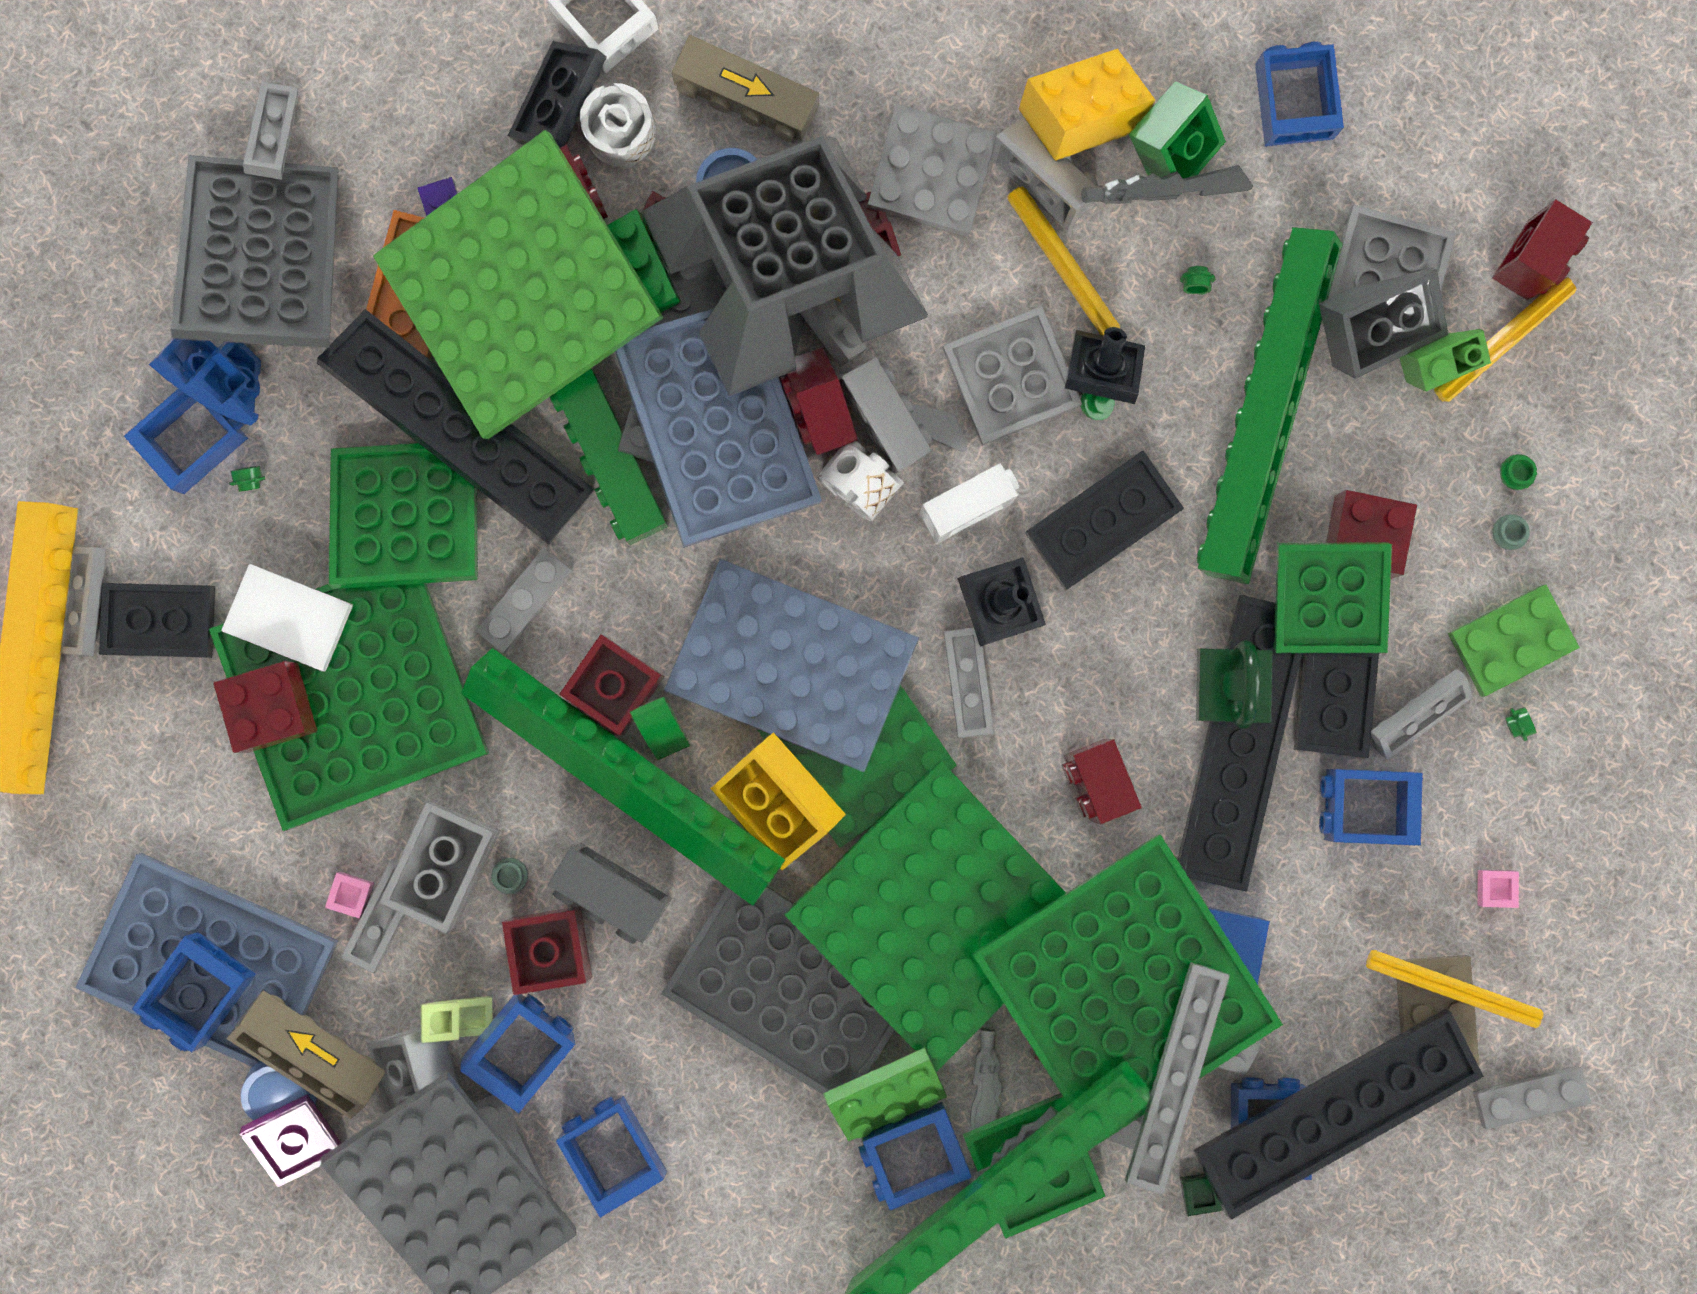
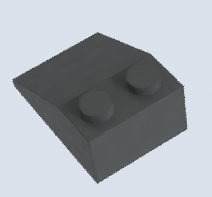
M1435 268L1351 288L1319 303L1332 367L1355 379L1448 335L1438 272Z

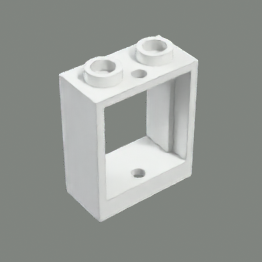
M547 0L550 11L581 46L598 49L607 56L601 68L605 74L658 30L655 15L642 0H625L636 14L598 45L565 7L572 0Z
M1000 463L924 503L920 510V515L935 543L938 544L1011 505L1018 496L1015 490L1019 488V484L1010 469L1004 470Z

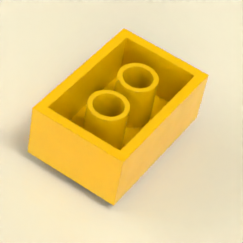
M1117 48L1028 78L1019 111L1052 158L1057 161L1129 135L1136 124L1153 107L1155 98Z
M774 732L710 788L753 837L785 859L780 868L781 870H784L825 836L846 815Z

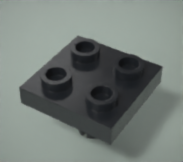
M1117 327L1107 328L1104 336L1076 330L1065 389L1135 404L1139 395L1146 345L1126 341L1127 334Z
M1024 557L957 578L980 647L1046 625Z

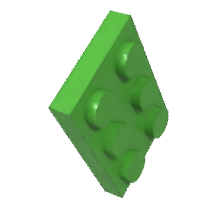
M1546 584L1448 633L1481 697H1485L1580 648Z
M925 1048L823 1093L829 1109L848 1142L856 1138H863L873 1130L889 1123L899 1122L905 1116L922 1108L932 1107L938 1101L947 1098L944 1087Z

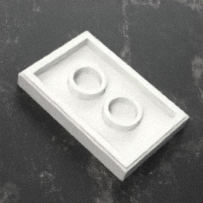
M249 564L221 631L318 670L326 671L353 604Z

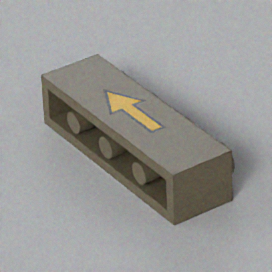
M690 34L671 72L674 85L677 86V90L683 95L690 98H696L698 95L709 100V104L716 110L724 113L731 110L738 113L746 123L754 127H760L761 124L773 129V133L777 137L789 142L793 139L800 142L803 141L819 107V92Z
M262 991L252 1001L227 1037L229 1041L349 1119H352L367 1105L386 1072L377 1066V1063L372 1058L354 1051L347 1046L342 1038L330 1035L318 1027L310 1017L298 1014L286 1006L281 998L269 995L265 991Z

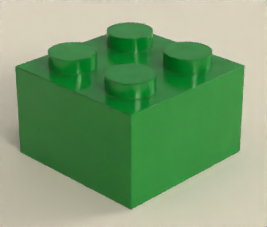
M1176 81L1158 99L1156 104L1129 134L1148 176L1153 173L1159 177H1164L1176 171L1182 179L1196 176L1226 143L1208 95Z

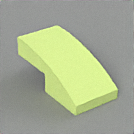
M473 997L421 1004V1042L459 1040V1037L480 1036L493 1021L492 997Z

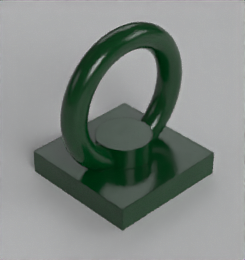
M1247 640L1239 642L1234 649H1197L1196 721L1234 722L1241 729L1250 727L1252 723H1271L1273 651L1256 650L1253 643Z

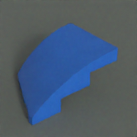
M171 339L149 363L154 370L172 385L211 410L249 426L258 420L259 414L255 413V399L260 394L258 376L261 374V360L244 343L224 342L217 348L211 341Z

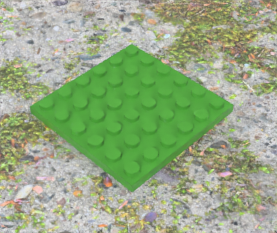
M546 130L373 255L480 435L485 439L494 436L664 318L551 133Z

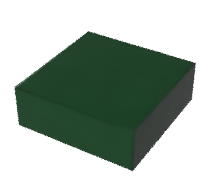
M1205 1173L1180 1177L1187 1216L1224 1211Z

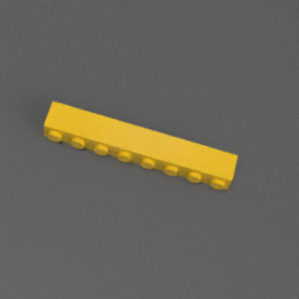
M18 501L0 642V792L44 794L78 508L47 502Z

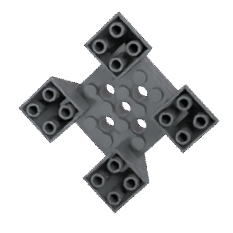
M820 136L689 185L641 211V215L670 274L712 259L727 288L699 331V335L729 396L796 370L787 317L839 297L862 343L928 317V313L898 255L871 228L858 203L866 200V194L837 138Z

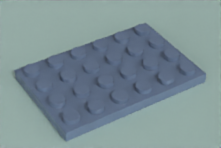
M714 309L650 327L615 351L683 548L822 502L779 378H774L732 396L728 395L699 335V331Z
M720 559L664 691L768 734L774 732L780 739L865 772L918 644L919 637Z
M143 853L136 854L75 988L140 1017V1015L132 1010L136 1002L184 936L199 932L256 974L205 1045L253 1067L260 1060L227 1039L252 1001L262 991L269 995L278 996L285 1002L286 1006L300 1015H305L339 940ZM189 959L159 1002L197 1030H200L230 987Z

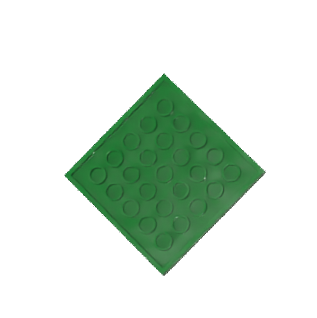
M426 583L332 589L329 584L316 588L315 590L353 604L326 671L318 670L221 631L224 623L209 629L226 678L283 661L298 663L317 732L253 751L282 831L291 830L489 754L470 700L461 694L464 684Z
M939 761L784 915L915 1051L923 1048L926 1049L937 1072L1004 1004L972 953L1058 899L1066 892L942 761Z
M1161 834L1152 837L972 953L1068 1105L1124 1060L1150 1088V1098L1190 962L1230 975L1199 1079L1283 1025ZM1147 1105L1104 1140L1143 1116Z

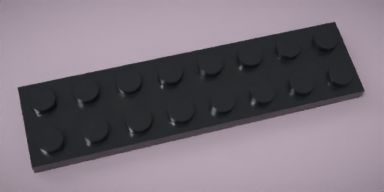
M366 309L330 344V348H326L317 358V364L549 545L594 492L592 486L513 424L508 425L489 439L482 438L441 368Z
M1240 595L1227 649H1234L1239 642L1247 640L1253 643L1256 650L1273 651L1271 723H1252L1250 727L1241 729L1234 722H1209L1177 860L1191 879L1247 892L1302 653H1276L1274 651V602Z
M1444 1009L1204 1143L1193 1151L1226 1216L1232 1220L1484 1076L1452 1012Z

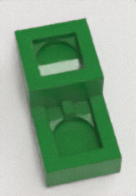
M664 696L630 711L636 726L657 760L690 746L685 732L677 722L674 712Z

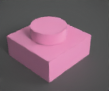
M1478 870L1477 906L1519 908V872L1513 870Z
M342 872L336 873L325 908L360 919L367 907L374 882Z

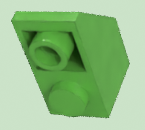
M1481 329L1448 333V335L1400 357L1406 382L1426 392L1491 364L1484 330Z

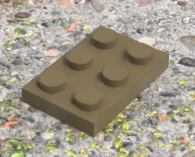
M1468 955L1402 959L1473 985L1471 957ZM1396 979L1400 1032L1403 1033L1444 1009L1452 1012L1478 1066H1480L1475 1007Z

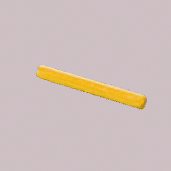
M1023 186L1015 188L1007 196L1009 203L1099 334L1104 336L1105 330L1110 327L1120 328L1117 320L1029 192Z
M1567 277L1558 286L1553 284L1545 294H1541L1490 338L1486 343L1491 364L1434 388L1438 398L1443 402H1450L1568 300L1577 289L1572 280Z
M1371 950L1368 955L1366 967L1371 970L1533 1028H1538L1541 1025L1544 1013L1539 1008L1376 950Z

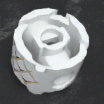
M613 83L614 86L606 88L603 85L596 88L585 99L580 110L581 128L591 152L601 162L613 167L628 169L640 162L651 151L655 141V123L646 98L635 88L623 83Z
M855 441L841 446L817 478L831 493L841 497L854 512L868 521H873L904 482L893 472L887 470L889 465L875 453L867 456L864 454L866 451L864 447Z

